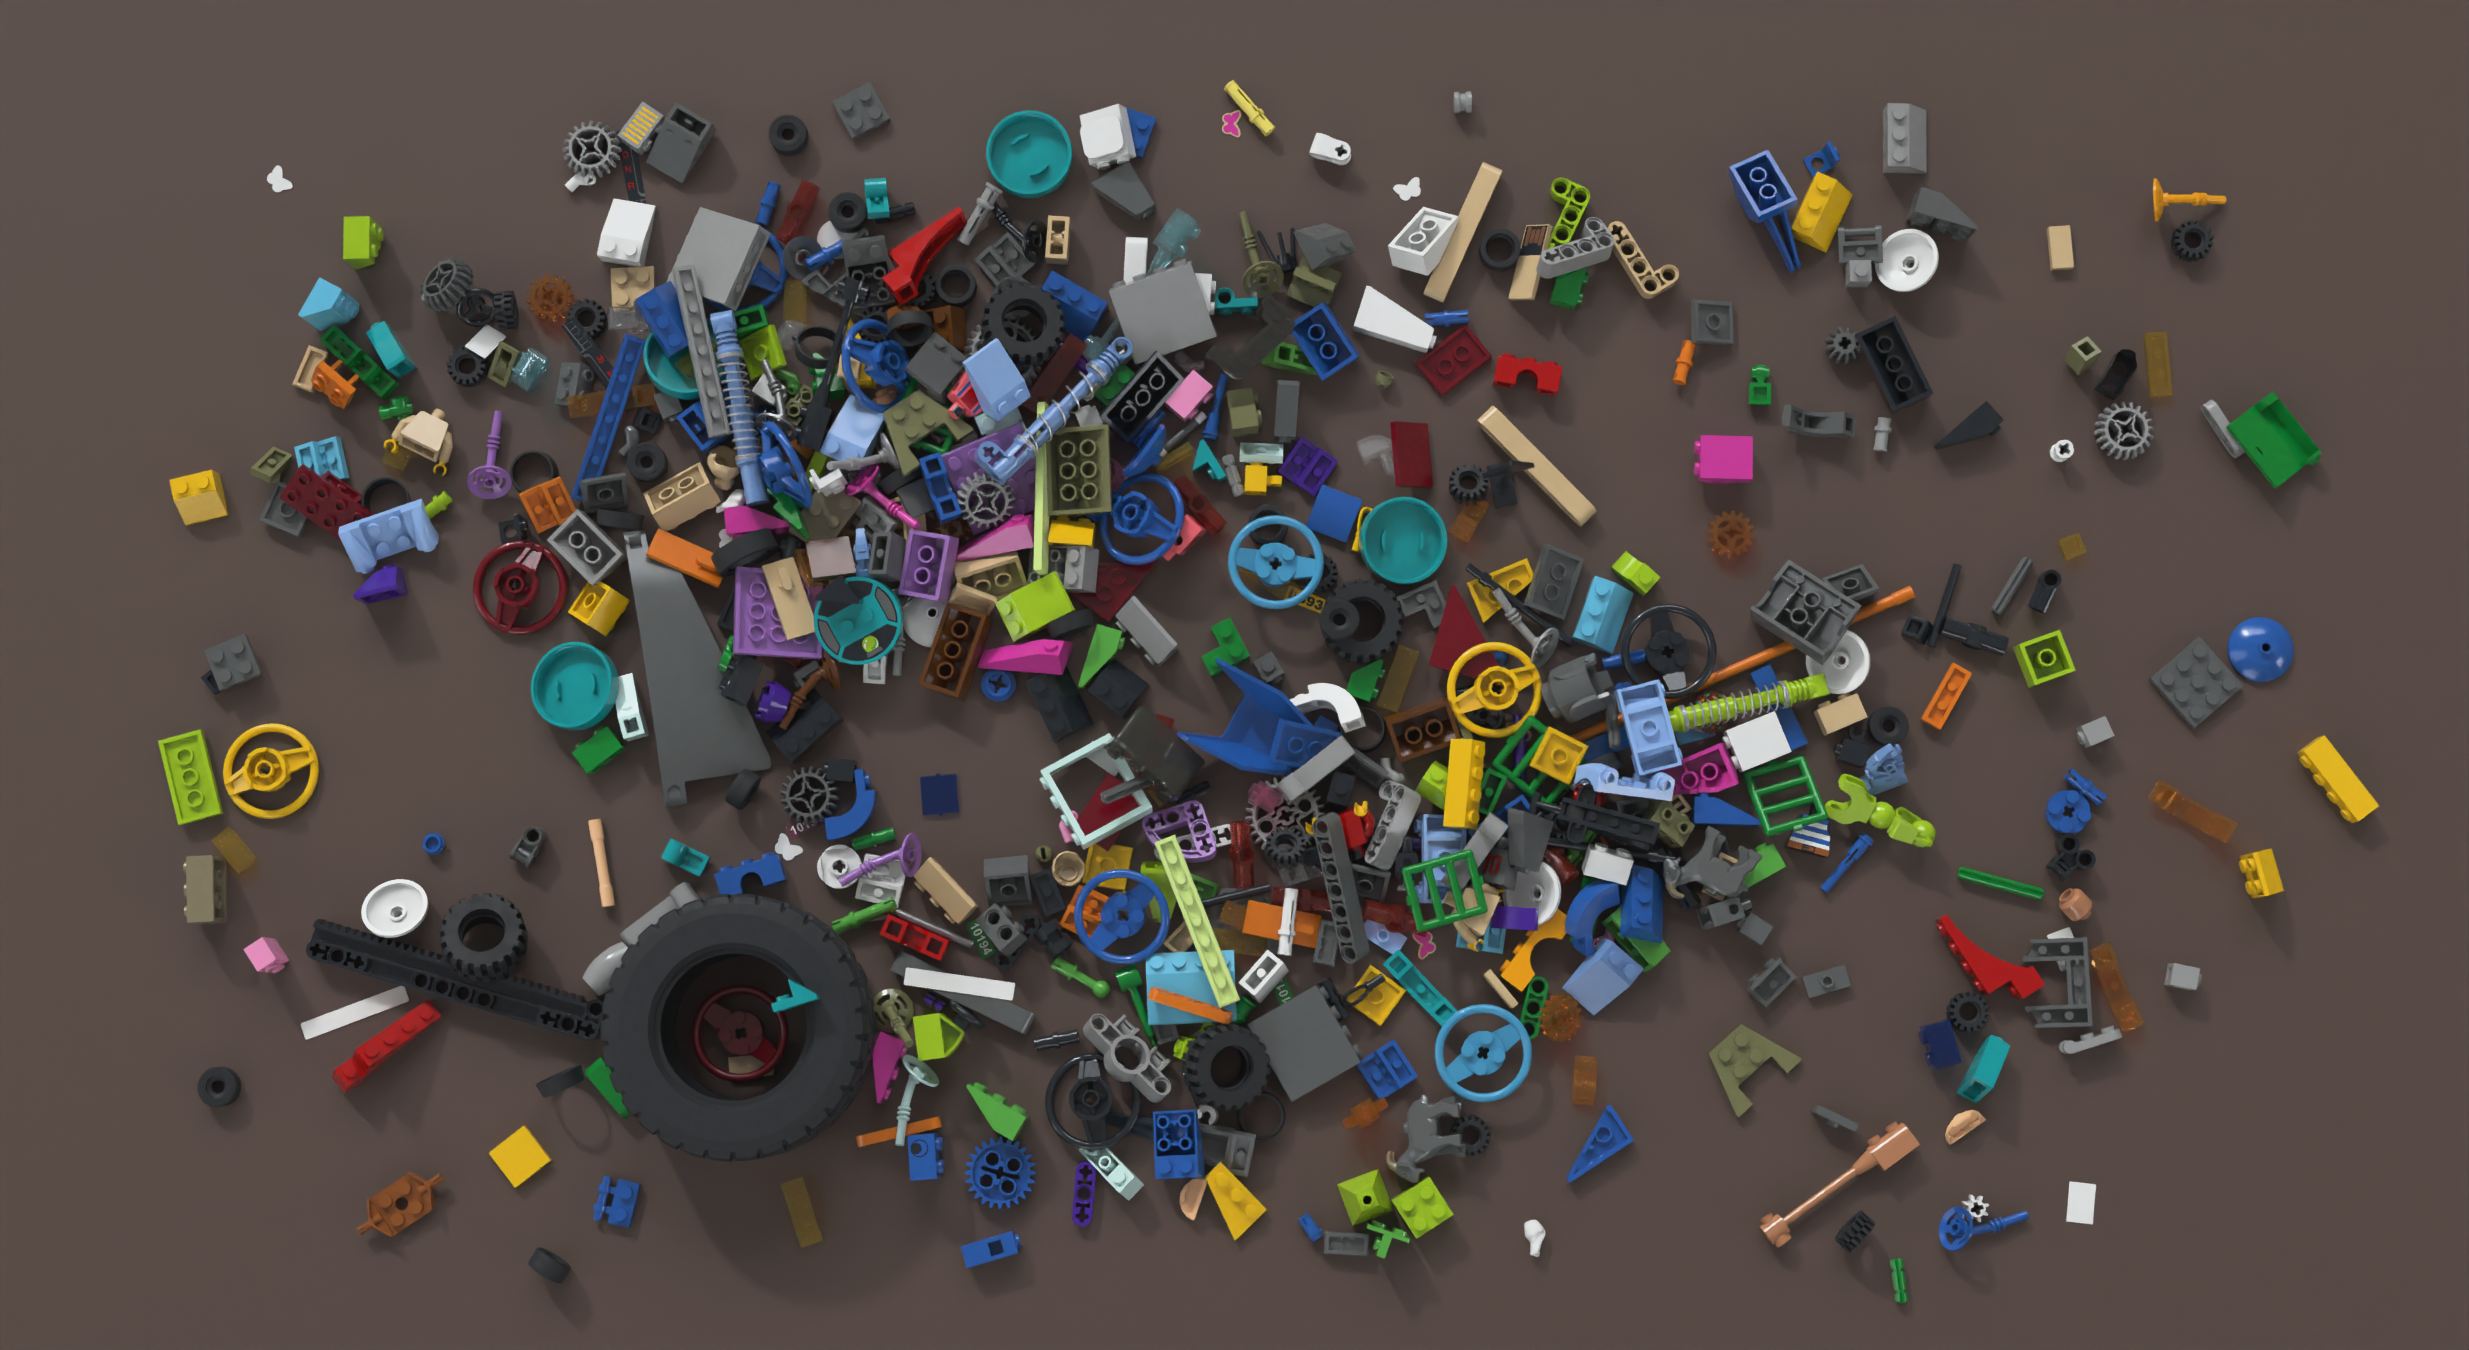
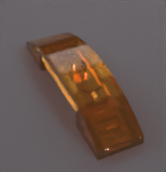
M653 383L631 386L624 410L656 405L657 403L653 396L655 395ZM606 391L567 397L570 419L598 414Z
M2159 779L2148 797L2150 801L2188 825L2225 843L2229 841L2238 823L2220 813L2216 814L2178 792L2179 790Z
M2107 942L2090 949V958L2098 982L2121 1030L2126 1032L2143 1025L2144 1022L2136 1003H2133L2118 968V959L2111 943Z

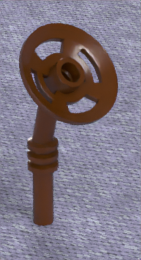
M825 650L822 651V667H819L800 690L794 693L796 696L792 697L793 701L790 700L791 705L779 725L781 728L787 730L798 708H802L803 700L807 699L805 696L820 679H827L834 690H841V680L833 657Z

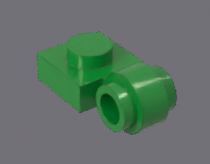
M1756 364L1755 367H1751V379L1755 380L1756 383H1749L1748 405H1771V383H1764L1765 380H1769L1770 370L1765 365Z

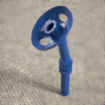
M1955 1206L1950 1208L1941 1219L1939 1239L1946 1249L1957 1251L1968 1243L1971 1235L1987 1232L1996 1233V1230L1998 1232L2001 1229L2005 1230L2006 1226L2029 1219V1215L2025 1210L2005 1218L1998 1217V1220L1996 1218L1993 1221L1989 1220V1223L1973 1226L1970 1212L1963 1207ZM1957 1214V1217H1955V1218L1951 1221L1950 1225H1948V1224H1949V1221L1951 1220V1218H1952L1954 1215ZM1964 1214H1965L1966 1217L1968 1218L1969 1226H1968L1967 1221L1964 1220ZM1947 1233H1950L1954 1239L1953 1244L1949 1242Z

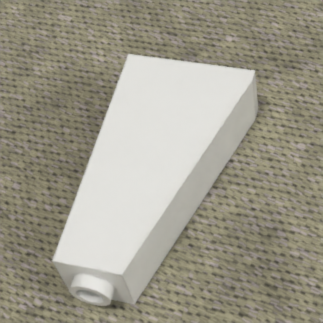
M1366 286L1353 331L1426 354L1428 348L1433 349L1437 337L1433 335L1434 328L1372 287Z

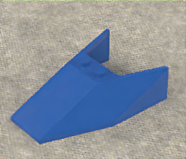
M1217 658L1215 662L1243 692L1240 704L1223 735L1210 736L1178 731L1177 736L1241 770L1282 776L1294 773L1299 768L1268 761L1279 718L1313 725L1283 692Z

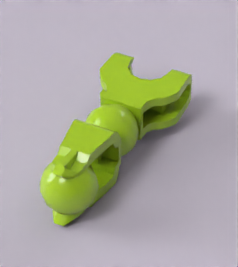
M1842 774L1838 780L1839 787L1850 795L1851 798L1843 803L1834 800L1828 801L1825 804V809L1829 818L1841 824H1851L1855 821H1861L1866 824L1869 820L1870 824L1875 828H1887L1886 832L1893 839L1921 848L1932 846L1936 837V831L1930 822L1921 820L1904 807H1896L1894 811L1889 803L1876 802V797L1868 792V787L1863 780L1849 774Z

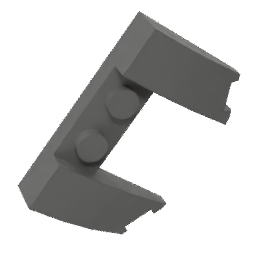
M2087 937L2030 939L2029 942L2033 944L2028 956L2023 955L2022 962L2065 961L2068 1005L2025 1006V1011L2027 1013L2031 1011L2038 1024L2034 1025L2035 1028L2093 1026Z

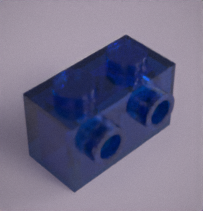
M1950 1019L1920 1026L1921 1032H1918L1921 1044H1925L1927 1050L1925 1059L1928 1066L1937 1070L1962 1063Z

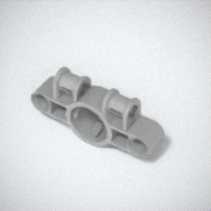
M1103 1014L1092 1015L1083 1026V1033L1104 1055V1066L1110 1076L1118 1081L1131 1082L1151 1102L1158 1103L1162 1101L1171 1091V1083L1161 1071L1171 1060L1166 1059L1157 1050L1158 1047L1156 1045L1149 1051L1146 1043L1135 1036L1140 1029L1138 1027L1135 1028L1126 1019L1127 1016L1125 1014L1114 1024ZM1093 1024L1097 1025L1099 1030L1094 1028ZM1119 1047H1127L1137 1055L1139 1065L1134 1070L1125 1069L1116 1060L1115 1051ZM1155 1087H1158L1161 1090V1093L1158 1092Z

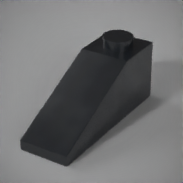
M1985 401L1934 447L1937 450L1981 439L1988 433L1992 437L2001 429L1999 424L2004 419Z

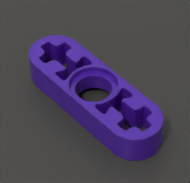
M1089 1161L1081 1162L1076 1168L1072 1219L1078 1226L1088 1225L1093 1217L1096 1168ZM1084 1165H1088V1168L1092 1170V1174L1087 1176V1181H1092V1186L1085 1183L1078 1184V1180L1083 1181L1084 1178L1083 1173H1080V1169H1083ZM1082 1187L1090 1190L1091 1195L1087 1200H1081L1078 1197V1190ZM1077 1202L1080 1204L1090 1203V1208L1085 1207V1214L1089 1215V1218L1085 1219L1084 1222H1080V1218H1076V1214L1081 1212V1206H1076Z

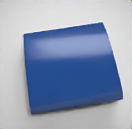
M1322 484L1306 526L1309 529L1346 543L1363 500Z
M1394 1039L1355 1065L1378 1102L1418 1077Z

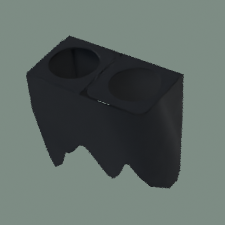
M2122 349L2114 354L2094 390L2112 400L2116 399L2124 391V387L2137 369L2136 353L2130 349ZM2116 361H2121L2126 365V373L2122 376L2113 374L2111 370L2112 364ZM2110 379L2115 382L2116 390L2113 393L2107 386H2101L2104 380Z

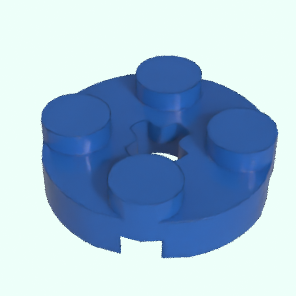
M2063 790L2055 793L2048 799L2045 818L2049 826L2057 832L2066 834L2079 832L2087 825L2091 818L2088 801L2075 790ZM2065 806H2067V808H2072L2073 812L2071 813V818L2069 816H2063L2062 813L2065 811Z

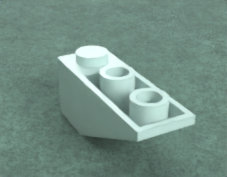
M633 673L619 676V690L615 704L623 739L632 741L649 736Z
M1109 1148L1100 1150L1079 1149L1084 1157L1127 1200H1130L1144 1186L1139 1178Z

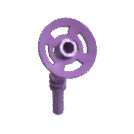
M495 410L491 435H488L490 439L487 440L489 444L486 446L488 447L486 466L474 469L467 478L469 490L474 495L484 499H496L504 496L509 492L512 484L511 477L507 471L495 466L497 449L500 448L498 445L500 444L499 440H501L499 435L503 417L502 411ZM476 473H478L476 476V482L473 483V477ZM503 478H505V479H506V483H505V485L501 488L500 486H501V484H502V482H503ZM483 486L493 488L494 491H483L479 488Z
M909 833L899 850L873 860L868 859V862L865 861L864 865L861 863L859 868L838 879L841 886L844 887L863 875L867 876L868 872L872 873V870H877L876 867L897 859L901 863L904 875L913 877L919 870L922 857V847L918 835ZM911 840H912V842H913L914 849H912V847H911V845H910V841H911Z

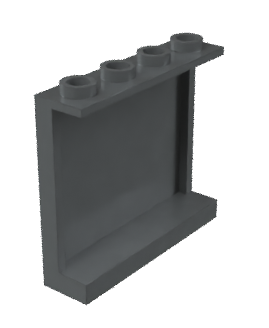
M1318 984L1248 1024L1251 1032L1255 1033L1260 1038L1259 1041L1265 1044L1267 1049L1264 1053L1269 1054V1063L1291 1102L1362 1062L1360 1057L1363 1054L1357 1044L1353 1046L1349 1039L1352 1036L1346 1025H1341L1338 1019L1341 1017L1335 1005L1331 1007L1327 1000L1330 998L1324 986L1320 988Z

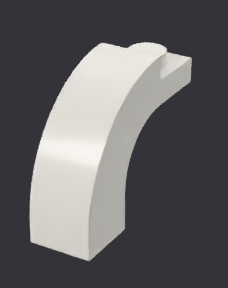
M1328 683L1307 685L1309 689L1308 694H1299L1295 698L1290 699L1302 714L1321 708L1335 711L1339 716L1345 733L1366 726L1363 714L1355 699L1349 692L1339 686Z

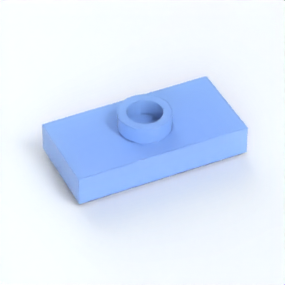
M1371 914L1364 924L1367 939L1392 955L1398 949L1400 950L1407 940V937Z

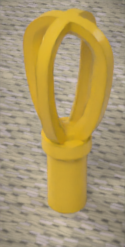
M1364 507L1360 511L1356 537L1351 549L1354 552L1360 553L1359 532L1363 514L1366 511L1370 512L1372 508Z

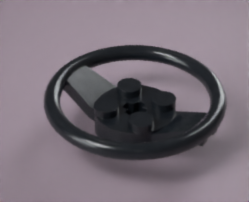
M1659 604L1643 610L1629 623L1622 637L1621 660L1629 679L1635 685L1645 683L1632 666L1629 648L1632 635L1637 627L1650 617L1651 639L1648 641L1644 652L1648 667L1660 674L1668 689L1665 690L1666 695L1664 698L1677 699L1694 693L1707 682L1715 667L1717 646L1711 628L1699 614L1681 605ZM1668 612L1678 613L1690 618L1702 630L1707 641L1708 659L1701 675L1688 686H1686L1684 666L1688 663L1689 646L1679 632L1674 631ZM1664 648L1672 651L1671 658H1667L1666 655L1662 656L1661 652L1664 651Z
M1102 1053L1081 1054L1066 1061L1054 1073L1046 1091L1045 1109L1050 1125L1060 1138L1080 1149L1100 1150L1117 1144L1132 1131L1141 1111V1092L1129 1082L1133 1095V1107L1130 1117L1119 1132L1106 1139V1117L1112 1113L1114 1094L1109 1085L1102 1080L1098 1063H1104V1055ZM1116 1058L1118 1063L1122 1064L1125 1069L1130 1070L1126 1064ZM1079 1065L1078 1082L1069 1092V1104L1071 1110L1082 1120L1088 1141L1081 1140L1068 1133L1058 1121L1054 1109V1095L1059 1081L1070 1069ZM1090 1094H1094V1097H1097V1101L1093 1105H1090L1089 1102L1086 1103V1099L1090 1098Z

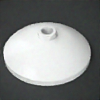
M1904 229L1890 235L1882 243L1883 263H1875L1877 276L1886 287L1898 292H1909L1922 287L1932 278L1938 266L1939 252L1934 240L1925 232L1917 229ZM1914 262V266L1909 268V265Z
M915 597L914 601L903 609V627L908 636L916 643L931 648L947 602ZM930 610H936L934 617L929 616Z
M1847 630L1836 649L1823 665L1806 655L1808 674L1812 676L1824 673L1829 692L1832 694L1851 692L1865 681L1869 673V650L1857 634ZM1841 656L1846 660L1844 664L1840 662Z
M1542 862L1539 873L1530 871L1529 874L1517 872L1515 891L1503 889L1505 892L1502 893L1505 907L1539 908L1538 925L1548 921L1555 914L1561 899V885L1552 867Z
M404 879L387 881L373 889L366 897L362 906L363 922L369 931L380 937L394 938L408 934L416 929L426 917L429 906L427 895L423 888L413 881Z

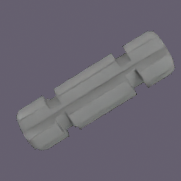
M1232 454L1222 457L1224 467H1226L1225 471L1230 486H1232L1233 495L1235 497L1241 496L1245 491L1243 485L1240 484L1241 478L1237 466L1234 465V457Z

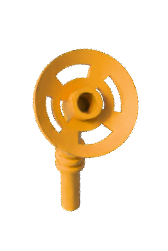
M2154 178L2153 203L2156 222L2160 220L2164 206H2169V203H2191L2192 205L2205 206L2206 204H2225L2227 200L2226 196L2207 195L2206 193L2196 192L2192 195H2169L2168 193H2163L2157 178Z

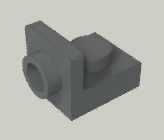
M1272 651L1253 662L1266 684L1271 683L1273 686L1283 680L1282 676L1285 675V671Z
M814 660L793 673L796 678L793 682L798 690L805 684L804 680L809 679L821 667L818 661Z

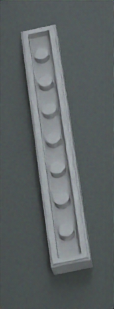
M695 265L672 268L708 437L714 438L730 435L729 420Z

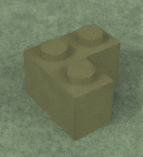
M1252 387L1226 391L1233 437L1259 434V427H1262L1261 411L1256 410V406H1259L1257 393L1253 394Z

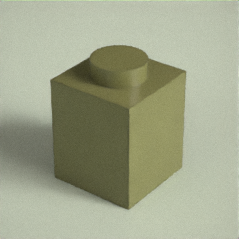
M2087 336L2070 347L2064 361L2077 375H2080L2095 365L2102 351Z

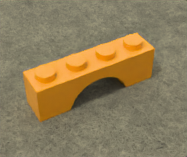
M1557 908L1555 914L1548 921L1538 925V931L1528 930L1526 933L1528 939L1524 944L1519 942L1513 950L1515 956L1511 961L1506 960L1499 969L1502 972L1499 976L1516 990L1522 992L1535 975L1530 964V954L1533 947L1545 938L1561 940L1566 934L1565 921L1567 915Z

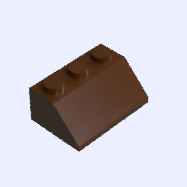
M1446 697L1383 718L1399 763L1448 747L1451 744V739H1461Z

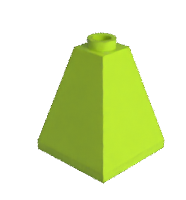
M1142 861L1141 874L1150 878L1161 889L1167 900L1171 919L1177 899L1162 861ZM1154 896L1149 906L1153 919L1161 923L1160 907Z
M1379 1169L1337 1184L1352 1226L1394 1211ZM1370 1196L1372 1200L1370 1203L1365 1204L1363 1198Z

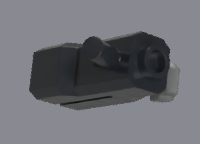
M1408 836L1403 837V850L1398 851L1394 860L1393 877L1396 881L1402 882V885L1397 887L1398 891H1406L1402 869L1418 864V856L1412 850V837ZM1417 873L1412 874L1413 880L1416 878Z

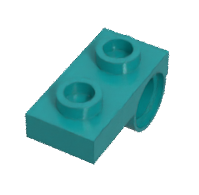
M886 178L864 179L868 219L890 218Z
M1221 288L1216 292L1214 300L1215 313H1219L1221 316L1232 315V312L1253 314L1254 311H1258L1257 297L1235 299L1233 291L1229 288ZM1227 295L1231 298V301L1223 304L1219 301V298Z
M670 838L661 856L662 859L699 877L702 876L711 857Z

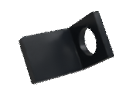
M514 514V520L498 523L502 544L528 539V522L519 514ZM513 525L516 527L517 533L514 537H507L505 535L507 526Z

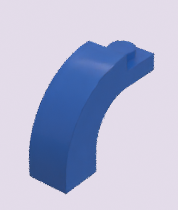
M864 769L854 770L857 798L852 809L844 815L825 818L828 841L851 837L861 831L870 821L877 803V791L874 789L868 790L867 787H871L870 775L866 774Z
M1597 879L1585 886L1570 905L1565 921V932L1573 937L1572 944L1574 949L1585 956L1594 954L1592 928L1598 915L1605 909L1620 904L1618 883Z

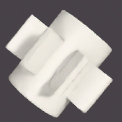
M1969 1195V1200L1967 1202L1961 1201V1203L1970 1212L1972 1219L1975 1217L1977 1222H1981V1216L1989 1215L1985 1212L1989 1204L1981 1202L1983 1196L1979 1195L1975 1200L1973 1195ZM1974 1204L1979 1205V1208L1976 1209V1212L1971 1211V1208L1974 1207Z

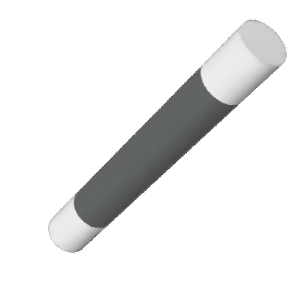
M1201 411L1164 445L1159 455L1164 457L1200 425L1207 416Z

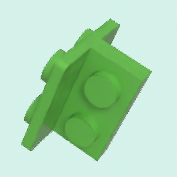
M1372 1220V1223L1367 1222L1365 1225L1367 1229L1381 1233V1236H1376L1372 1247L1376 1250L1375 1254L1378 1257L1385 1259L1392 1237L1406 1243L1410 1242V1238L1406 1236L1407 1232L1394 1227L1393 1231L1385 1228L1386 1225L1376 1220Z

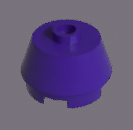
M767 680L766 687H763L757 702L759 709L755 711L754 717L761 719L762 722H781L791 705L789 702L791 692L777 681L774 683Z

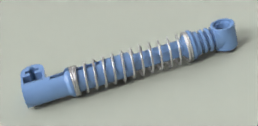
M733 310L710 314L714 334L718 335L715 338L718 341L717 346H719L716 352V360L723 362L718 367H724L725 372H721L719 375H726L727 379L721 381L722 384L727 383L728 388L722 391H729L730 397L724 398V400L731 401V405L725 408H729L730 414L727 417L731 418L729 425H732L733 430L730 433L734 434L732 442L736 444L733 450H737L738 455L735 456V462L740 467L746 504L749 507L771 503V495L766 490L768 487L763 480L762 467L758 468L756 456L761 454L759 453L761 447L757 445L760 439L756 438L758 431L755 430V426L757 424L753 421L755 414L751 412L754 406L747 404L752 398L745 396L751 390L744 388L749 384V381L743 379L748 373L741 371L746 365L740 363L744 359V352L739 347V344H736L738 339L736 338L737 333H735L737 325Z

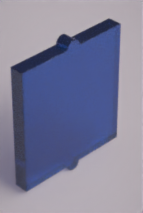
M937 773L936 776L920 777L923 815L939 814L942 816L943 813L959 812L956 774L940 775Z

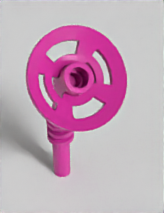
M873 464L862 471L846 488V496L857 494L863 490L864 493L870 494L882 504L893 517L901 519L914 530L920 526L917 520L903 511V507L895 501H890L874 487L875 484L872 481L879 469L877 464Z

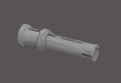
M986 182L985 185L987 187L981 197L977 198V206L957 238L968 246L988 211L994 209L993 205L999 194L1004 192L989 182Z

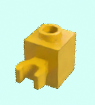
M1251 462L1250 465H1246L1245 495H1266L1267 486L1282 487V476H1267V466H1263V463Z

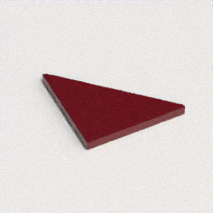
M1160 558L1142 565H1130L1120 561L1099 563L1096 593H1067L1107 624H1110Z
M1451 585L1428 666L1448 672L1451 671L1454 663L1464 652L1476 645L1486 643L1455 585ZM1491 651L1483 652L1468 660L1460 670L1459 675L1477 679L1483 671L1490 667L1499 666Z

